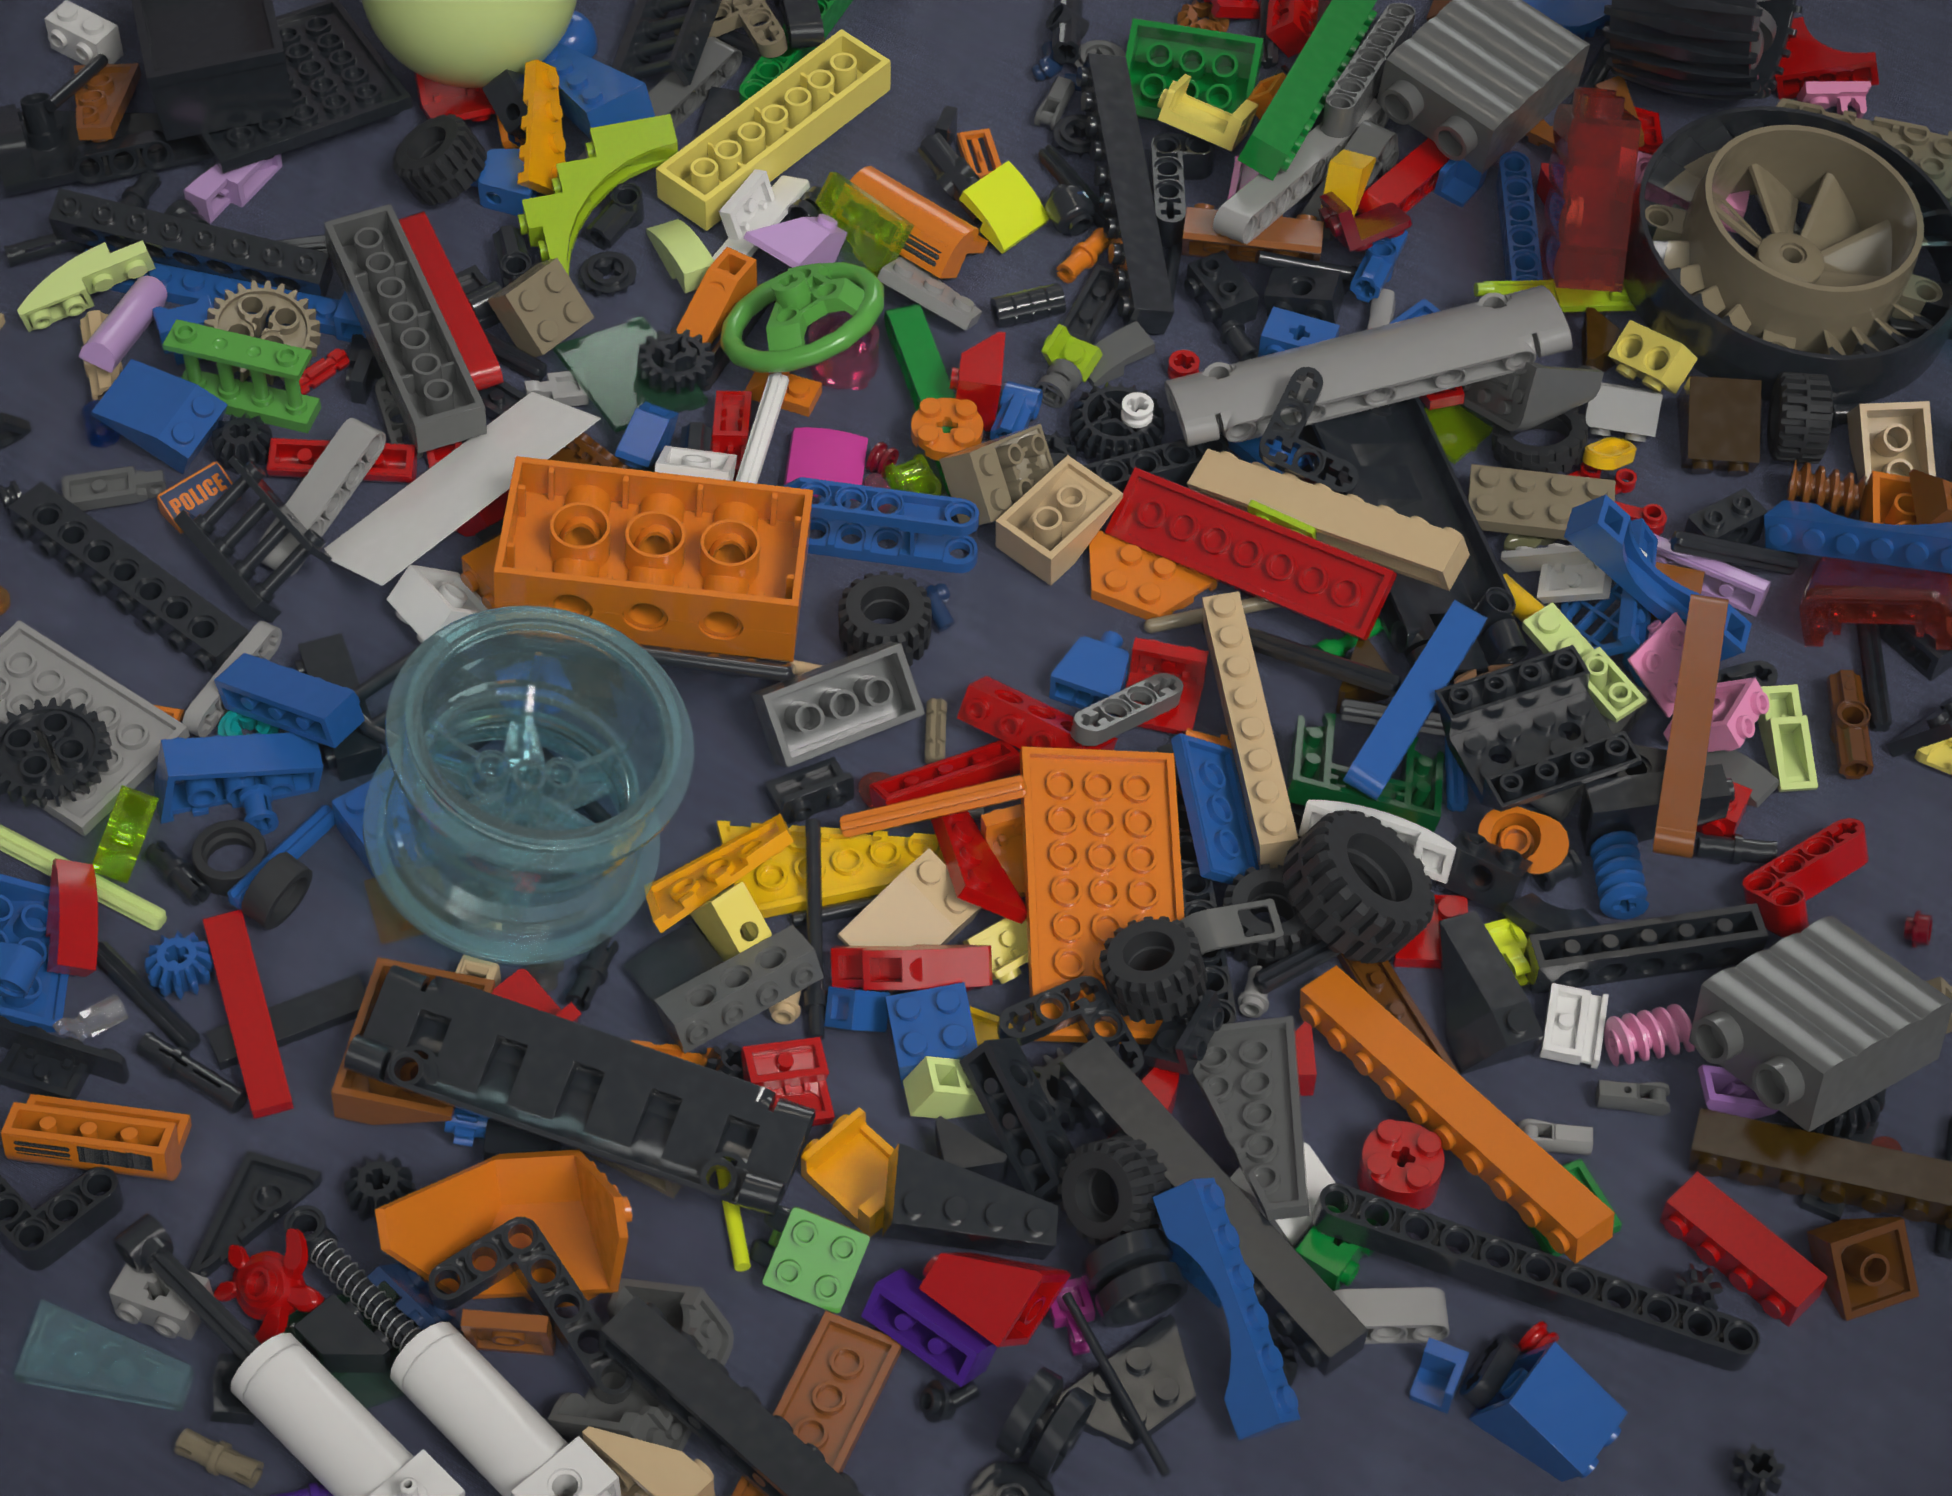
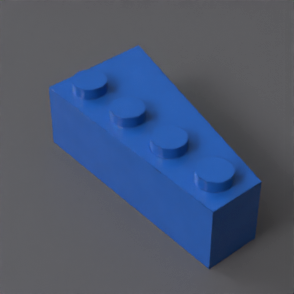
M291 732L273 734L253 733L237 736L215 735L200 738L177 737L161 740L154 781V793L160 824L174 821L173 815L190 811H192L193 817L209 814V807L231 803L233 809L242 807L240 805L239 793L242 789L251 785L264 784L271 787L273 800L319 791L323 763L318 742Z

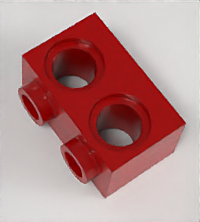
M1269 0L1266 35L1288 58L1302 51L1317 26L1319 0Z

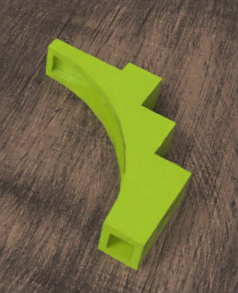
M671 114L590 128L591 142L585 143L587 158L556 164L557 178L551 179L554 194L522 200L523 214L517 215L521 235L528 234L530 247L538 246L541 261L558 258L569 276L571 253L578 233L593 209L617 185L649 169L660 166L678 152V142Z

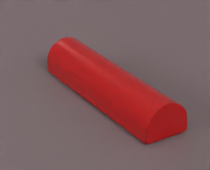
M271 438L267 463L268 475L305 478L330 441ZM385 443L382 453L362 481L413 482L417 474V450L415 445Z
M999 740L871 783L869 791L873 807L886 806L1020 774V752L1009 743Z

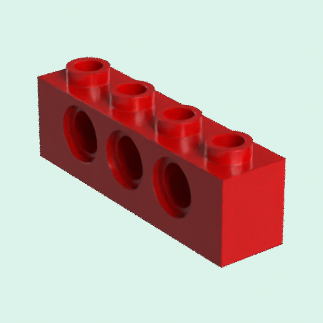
M984 676L968 685L957 719L1019 749L1022 747L1114 750L1118 738L1114 737L1096 746L1082 745L1076 742L1070 734L1074 717L989 676Z

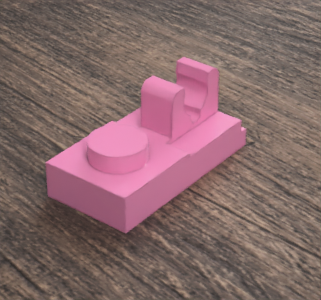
M1871 81L1805 82L1797 95V101L1821 105L1824 109L1837 106V114L1843 115L1844 110L1848 111L1847 106H1852L1857 112V118H1863L1867 111L1866 95L1871 88Z

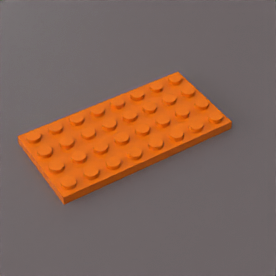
M1022 747L1019 753L1020 775L1023 776L1027 786V795L1021 798L1030 997L1081 976H1092L1098 979L1107 990L1100 966V953L1102 950H1105L1104 943L1106 940L1115 937L1114 931L1120 927L1123 929L1128 927V922L1136 920V922L1144 921V917L1152 916L1153 919H1159L1160 916L1169 917L1170 922L1176 919L1180 921L1185 918L1174 753ZM1081 990L1077 1000L1087 998L1089 1002H1092L1094 994L1086 995ZM1075 1001L1070 1003L1071 1011ZM1046 1003L1040 1007L1041 1013L1048 1019H1057L1062 1016L1061 1009L1053 1003ZM1129 1015L1122 1016L1137 1044L1150 1045L1163 1022L1162 1019L1156 1020L1155 1024H1146L1144 1019L1140 1022H1134L1130 1020ZM1101 1021L1094 1025L1096 1032L1102 1037L1108 1038L1116 1034L1115 1027L1109 1022ZM1078 1022L1035 1040L1089 1042Z

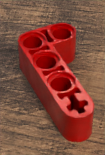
M1853 818L1838 820L1743 879L1745 904L1757 903L1767 930L1783 938L1795 933H1801L1809 926L1806 901L1868 862L1869 856L1864 823Z

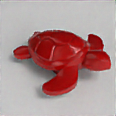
M294 1228L288 1229L286 1233L285 1256L278 1252L264 1251L249 1257L244 1247L231 1245L228 1251V1261L236 1268L232 1281L220 1283L214 1292V1297L221 1302H228L236 1297L238 1304L248 1316L256 1320H263L260 1329L254 1336L261 1344L271 1337L284 1333L290 1314L296 1310L311 1313L325 1300L319 1291L305 1284L302 1274L308 1262V1247L303 1232Z

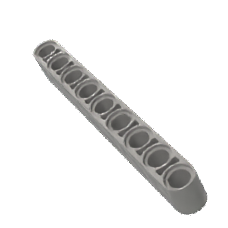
M1373 99L1352 133L1347 137L1334 138L1327 136L1321 130V122L1308 133L1286 172L1279 169L1273 181L1262 174L1257 175L1221 205L1214 218V232L1244 244L1250 243L1324 180L1328 173L1330 160L1346 147L1364 120H1369L1385 127L1389 117L1384 112L1382 106L1376 103L1377 99Z

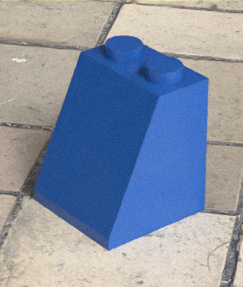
M1554 1341L1519 1355L1493 1399L1484 1407L1475 1409L1469 1419L1488 1434L1559 1481L1564 1482L1576 1477L1585 1478L1596 1468L1599 1463V1459L1596 1456L1603 1447L1609 1446L1620 1435L1622 1429L1619 1425L1628 1412Z

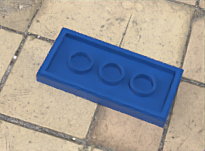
M1182 733L1171 738L1200 875L1207 879L1232 885L1233 878L1238 874L1245 876L1246 869L1254 867L1256 870H1260L1233 750Z

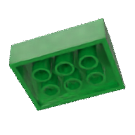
M1133 18L1125 57L1127 59L1137 117L1159 121L1158 117L1161 109L1157 107L1163 90L1165 88L1169 89L1173 80L1178 81L1184 74L1191 76L1186 90L1187 95L1233 114L1248 99L1257 86L1263 56V38Z

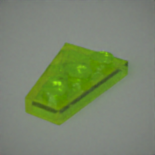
M838 172L829 173L815 201L824 215L837 220V227L847 232L846 240L852 246L853 254L858 261H863L876 277H878L882 267L898 258L914 227L912 223Z

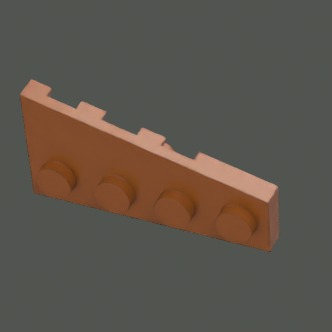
M139 63L108 64L75 93L77 105L76 126L79 140H92L93 142L100 143L114 138L142 74ZM74 65V73H78L86 65Z

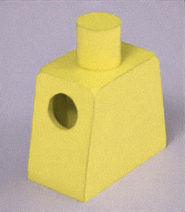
M743 881L720 892L690 913L723 961L772 936V932Z

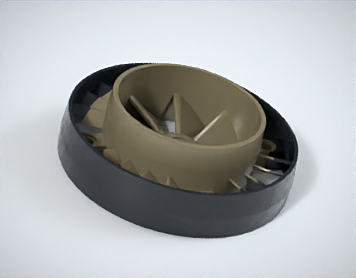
M1770 106L1740 107L1703 116L1674 132L1660 145L1638 177L1622 212L1616 238L1617 265L1624 288L1639 316L1649 329L1685 345L1698 358L1693 367L1706 376L1762 380L1761 399L1770 401L1774 383L1781 372L1827 375L1832 387L1833 401L1836 404L1858 401L1868 403L1887 397L1911 384L1932 365L1952 330V206L1933 180L1917 164L1884 140L1847 122L1806 110ZM1649 182L1690 202L1687 211L1645 200L1647 183ZM1750 191L1749 195H1758L1772 234L1762 240L1727 202L1726 198L1729 194ZM1799 201L1812 205L1800 235L1793 233ZM1721 220L1758 249L1754 258L1731 237ZM1921 246H1926L1931 254L1942 282L1912 274ZM1891 317L1917 321L1929 330L1920 337L1910 341L1890 326L1888 322ZM1883 327L1900 346L1879 351L1869 338L1878 329ZM1857 342L1861 343L1867 353L1851 355Z

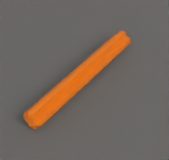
M1022 775L985 782L846 814L840 817V829L844 837L850 838L1024 798L1027 795V786Z

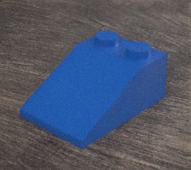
M131 359L92 410L91 415L176 471L184 474L212 436V431L217 429L219 420L223 421L228 404L195 383Z

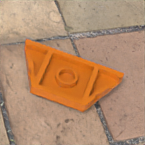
M1099 530L1089 543L1091 599L1142 619L1148 620L1170 615L1176 610L1184 609L1194 602L1196 595L1206 589L1213 591L1218 586L1219 581L1178 565L1167 558L1145 551L1136 545L1110 536Z

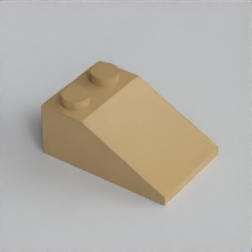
M1929 401L1859 404L1847 413L1850 450L1858 481L1864 475L1867 476V484L1872 471L1909 477V472L1912 469H1916L1936 476Z
M1067 455L996 520V547L1051 586L1076 563L1120 503L1123 493Z
M929 848L902 871L837 937L846 946L946 945L974 920L981 907L957 898L947 866Z
M590 1426L582 1432L583 1441L619 1477L621 1496H715L714 1475L710 1468L699 1459L693 1461L682 1451Z

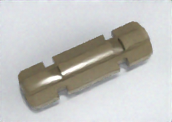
M931 698L927 701L925 763L927 765L945 759L947 702L942 698Z

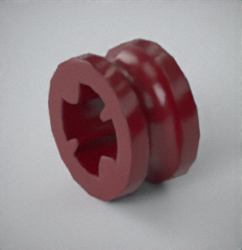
M877 443L868 457L866 463L867 471L872 473L878 471L879 477H888L897 463L899 457L898 449L893 447L887 449L886 443Z

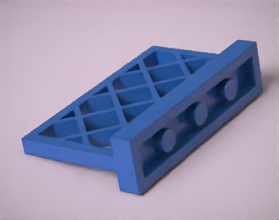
M1643 518L1631 520V529L1636 543L1647 553L1648 560L1656 567L1657 537ZM1618 584L1610 589L1609 599H1601L1594 607L1587 603L1589 600L1562 602L1561 612L1571 623L1572 618L1583 607L1589 611L1576 626L1573 623L1572 625L1594 649L1600 646L1608 656L1626 652L1632 655L1649 638L1650 632L1647 627L1651 622V613ZM1616 599L1621 602L1620 607L1610 617L1603 614ZM1597 618L1604 621L1602 626L1592 636L1585 633ZM1613 629L1618 631L1616 642L1603 645L1600 643Z

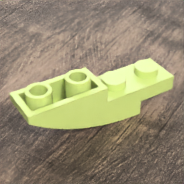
M143 240L110 253L104 242L74 257L52 272L27 296L17 311L28 332L44 329L53 322L68 316H77L86 309L95 306L90 296L91 294L107 291L118 283L131 278L142 277L148 271L156 268Z
M1553 602L1522 622L1524 632L1544 654L1574 645L1590 671L1587 692L1599 712L1605 717L1617 723L1647 703L1645 696L1599 646L1594 649Z

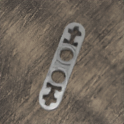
M265 621L258 622L187 708L182 723L188 727L189 733L198 737H206L211 733L222 717L228 712L224 707L214 679L243 653L270 660L281 643L282 631L280 628Z

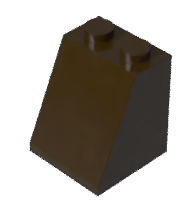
M1689 377L1677 397L1681 468L1691 469V472L1695 474H1710L1713 470L1727 471L1728 475L1736 477L1753 473L1760 463L1762 380Z

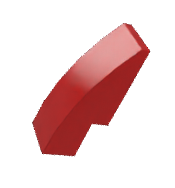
M56 858L53 860L46 937H50L47 972L87 977L96 971L98 896L93 864Z

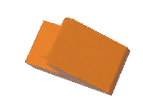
M754 372L745 391H752V400L761 402L768 376L774 374V372ZM781 372L789 378L781 409L809 417L822 394V383L790 374L789 372Z

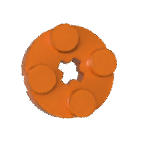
M932 397L923 399L920 402V408L912 417V442L916 448L918 444L920 448L925 450L927 457L937 461L961 450L981 444L983 420L977 412V405L967 399H936ZM950 426L953 428L950 430V433H944L941 427Z

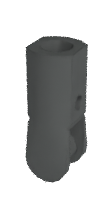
M1060 76L1055 78L1044 101L1036 112L1034 122L1036 126H1040L1042 123L1051 126V130H1054L1074 93L1075 85L1071 79Z
M1598 1080L1595 1092L1596 1108L1664 1116L1670 1112V1104L1666 1102V1097L1670 1094V1087L1662 1082L1630 1083Z

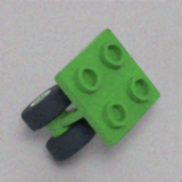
M780 1205L774 1217L766 1215L764 1218L765 1224L773 1229L769 1241L756 1239L750 1252L752 1260L767 1267L762 1279L763 1284L833 1313H840L869 1244L870 1237L863 1232L800 1207L794 1206L790 1209Z

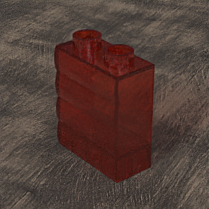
M1576 87L1574 88L1573 104H1559L1555 113L1553 123L1555 146L1549 162V181L1551 187L1545 201L1544 218L1546 229L1541 240L1540 256L1542 269L1556 288L1622 292L1641 121L1624 108L1625 97L1616 96L1617 91Z

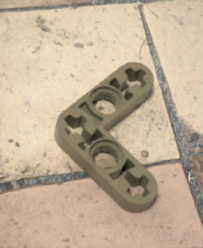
M765 0L721 1L715 19L719 17L725 18L714 21L708 38L712 36L716 38L743 26L763 57L775 58L785 53L788 43L784 30ZM767 21V23L763 25L754 26L757 23ZM680 29L673 31L675 36L679 35ZM770 36H771V38H772V40H773V41H771V42L767 39V38H769Z

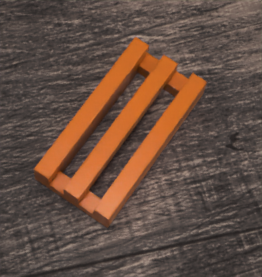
M989 128L957 133V144L960 154L980 179L992 171H988L978 138H983L993 171L1001 166ZM966 140L971 142L980 173L976 171Z

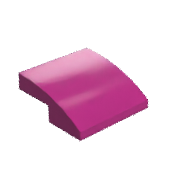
M794 428L791 434L784 485L799 477L862 485L868 438L833 429Z

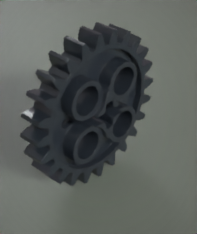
M55 697L51 698L48 706H42L40 700L36 699L34 709L29 710L24 704H21V714L16 716L11 712H7L8 723L0 722V795L8 792L10 802L12 803L22 797L25 807H29L34 800L39 801L41 809L45 808L48 800H54L56 806L60 807L62 797L67 796L71 801H77L76 791L80 790L89 794L90 788L88 783L100 784L102 781L99 772L109 771L107 760L112 759L113 756L110 748L112 742L109 732H107L106 724L104 721H99L96 711L87 714L86 706L83 703L73 709L71 699H67L62 706H57ZM34 731L41 733L51 757L56 759L58 769L62 775L56 774L46 750L40 746L39 739Z

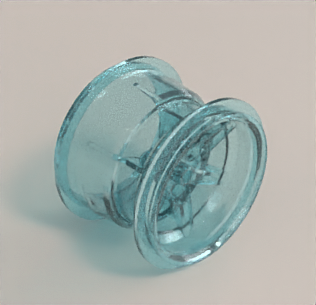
M507 606L488 609L456 620L435 632L411 654L393 684L385 719V741L388 753L378 766L365 799L363 812L365 852L378 885L399 913L425 935L452 950L485 961L518 965L550 963L583 954L595 948L607 938L613 937L629 923L645 901L655 879L660 855V832L671 821L680 807L689 786L693 770V731L684 701L665 670L649 653L621 632L585 615L550 607ZM505 740L503 753L497 750H485L479 753L466 745L480 741ZM542 747L555 751L567 758L555 757L545 763ZM484 773H490L495 777L487 776ZM609 795L619 814L596 824L574 809Z

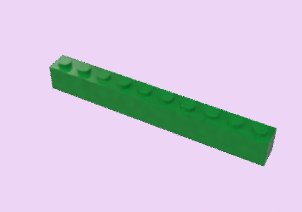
M1332 0L1246 143L1237 159L1238 161L1272 181L1279 169L1284 172L1287 171L1323 109L1327 95L1347 67L1378 12L1373 10L1377 0Z

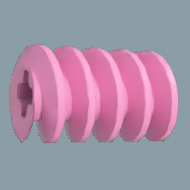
M1671 1004L1667 1006V1009L1656 1007L1651 1013L1647 1010H1641L1636 1016L1632 1013H1626L1621 1019L1617 1016H1612L1605 1023L1604 1043L1608 1056L1616 1067L1619 1064V1055H1623L1625 1062L1631 1065L1635 1060V1052H1638L1640 1059L1646 1062L1650 1058V1049H1653L1658 1059L1664 1057L1665 1046H1668L1673 1056L1678 1055L1681 1042L1687 1052L1695 1050V1046L1689 1042L1692 1029L1691 1021L1683 1008L1678 1004Z

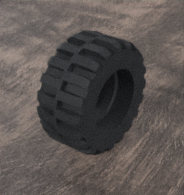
M1340 810L1323 816L1287 851L1283 865L1284 888L1289 890V902L1291 906H1295L1298 910L1297 916L1303 924L1306 923L1312 929L1311 933L1318 940L1322 939L1328 944L1327 948L1335 953H1343L1345 958L1352 961L1360 960L1361 963L1385 962L1396 955L1431 922L1435 903L1434 892H1431L1432 882L1430 877L1425 875V866L1420 858L1414 856L1411 852L1413 850L1406 841L1403 842L1397 836L1398 833L1391 827L1386 828L1381 824V820L1373 816L1366 817L1364 812Z

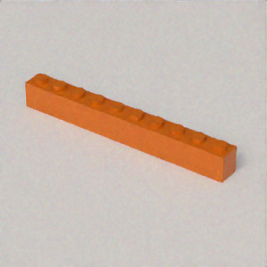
M1337 965L1300 989L1299 1012L1303 1021H1306L1312 1028L1315 1027L1323 1034L1335 1051H1341L1353 1062L1360 1074L1368 1075L1377 1083L1388 1099L1399 1103L1407 1111L1414 1123L1423 1125L1427 1130L1436 1133L1442 1141L1441 1146L1443 1149L1453 1152L1462 1161L1469 1173L1474 1176L1478 1175L1490 1186L1492 1192L1499 1200L1507 1201L1519 1212L1521 1219L1529 1227H1535L1548 1239V1242L1556 1252L1564 1253L1576 1264L1613 1237L1614 1211Z

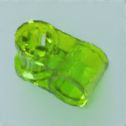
M918 453L913 456V460L900 465L890 464L886 466V477L891 489L942 496L941 482L933 473L922 454Z

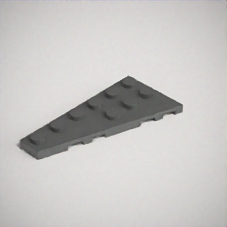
M1293 1016L1222 1024L1220 1030L1215 1031L1207 1045L1204 1058L1197 1062L1192 1074L1267 1220L1310 1216Z

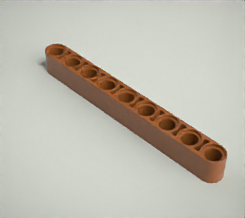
M1691 594L1652 853L1690 859L1693 856L1729 599Z

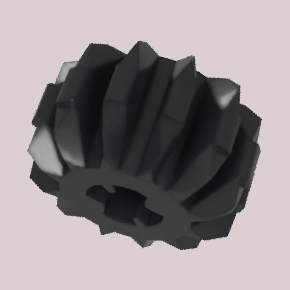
M245 412L242 417L238 418L231 414L230 421L219 420L217 429L212 431V450L214 457H216L217 461L221 462L225 470L233 468L228 462L232 456L244 463L251 460L255 464H267L270 441L273 436L269 425L264 424L260 416L250 418L248 413Z
M381 1152L377 1157V1161L373 1162L363 1156L361 1161L363 1168L350 1167V1179L346 1180L344 1184L345 1195L348 1196L346 1199L348 1208L351 1212L357 1211L358 1218L362 1222L373 1216L374 1222L377 1224L376 1208L416 1191L415 1184L412 1182V1171L409 1167H402L401 1160L397 1156L386 1162L385 1156Z

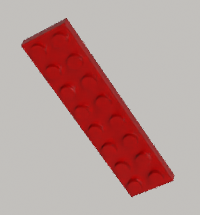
M1136 467L1123 491V498L1117 505L1104 532L1157 556L1174 561L1176 564L1364 641L1369 638L1397 577L1393 570Z

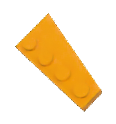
M535 59L525 63L523 101L528 106V111L525 116H522L521 129L526 132L525 145L520 146L519 159L524 162V171L518 173L517 184L545 195L554 194L551 179L557 178L556 164L566 162V143L563 137L561 120L563 112L558 89L560 81L556 67Z
M781 814L772 817L643 887L653 922L659 932L663 933L793 843L794 841L788 826Z

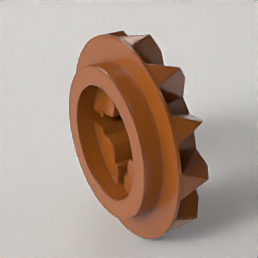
M1193 0L1191 5L1183 4L1181 12H1178L1177 24L1226 32L1229 27V19L1215 18L1211 12L1213 4H1209V2L1199 3L1197 0Z

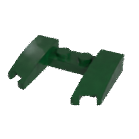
M1324 713L1322 718L1323 726L1307 728L1305 727L1304 716L1298 715L1286 779L1289 802L1306 806L1308 800L1326 799L1360 805L1401 817L1435 832L1441 818L1444 753L1442 751H1439L1433 760L1415 750V746L1420 739L1416 736L1403 757L1400 780L1390 778L1376 801L1343 782L1350 767L1332 763L1336 714Z

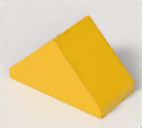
M1345 149L1340 151L1329 162L1323 194L1332 191L1351 208L1353 217H1355L1376 162V157Z

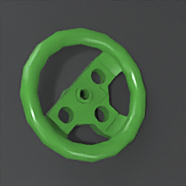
M847 262L815 263L789 268L788 271L758 285L734 305L722 324L721 349L734 365L757 373L790 372L819 364L847 350L871 330L884 308V286L868 268ZM776 301L766 326L769 351H760L747 347L742 341L744 329L753 316L768 304ZM845 310L853 316L836 331L805 345L804 335L807 327L827 313Z

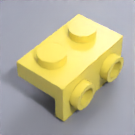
M1004 917L963 941L964 945H991L993 981L999 979L1000 983L1004 984L1022 974L1019 967L1028 962L1026 919L1020 924Z

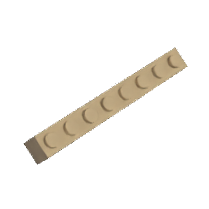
M1207 449L1187 482L1189 489L1248 512L1247 506L1250 500L1257 501L1314 527L1318 541L1393 570L1396 573L1450 591L1470 555L1464 537L1453 528L1445 527L1442 529L1430 525L1426 520L1418 516L1410 518L1398 514L1395 510L1385 505L1377 507L1364 502L1356 495L1347 494L1345 496L1336 493L1324 484L1316 483L1313 485L1301 481L1292 473L1285 472L1281 474L1272 471L1262 463H1249L1240 460L1234 454L1227 451L1219 453Z
M1237 591L1202 597L1203 625L1259 868L1261 869L1263 864H1270V868H1278V865H1284L1287 851L1298 841V835L1240 593Z

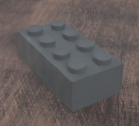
M890 641L792 677L789 681H782L750 693L775 765L787 768L925 714L902 644Z

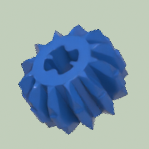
M177 930L174 938L171 939L161 935V945H149V957L145 958L144 962L146 973L149 974V984L154 989L159 988L160 993L165 998L176 992V996L182 1000L185 992L191 991L198 995V985H209L210 973L214 971L213 958L210 956L209 945L206 944V941H199L194 932L183 938V935Z

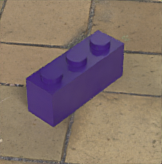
M900 1268L876 1282L861 1317L960 1387L986 1372L997 1346L919 1289L922 1283L920 1280L903 1268Z

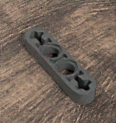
M1159 673L1090 705L1075 714L1070 731L1071 737L1076 742L1086 746L1102 744L1179 705L1184 687L1183 682L1174 675ZM1134 701L1142 702V703H1145L1146 705L1138 704V703H1136V702H1134ZM1109 714H1116V715H1119V716H1121V717H1115V716H1111V715H1109Z

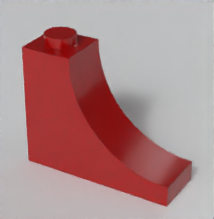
M1804 17L1793 18L1791 28L1797 30L1796 38H1789L1786 49L1791 51V55L1789 58L1782 57L1779 67L1784 69L1783 75L1775 74L1779 99L1797 98L1805 82L1871 81V86L1879 85L1875 52L1853 53L1828 47L1810 34L1805 25Z

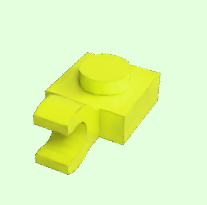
M1508 918L1484 924L1520 986L1527 985L1529 981L1525 974L1531 972V968L1524 957L1528 940L1522 928Z

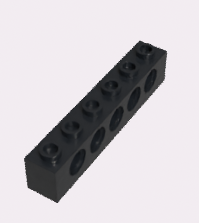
M1757 903L1529 935L1524 952V957L1531 968V972L1526 973L1532 994L1549 992L1552 983L1578 988L1738 965L1749 956L1763 951L1769 935Z

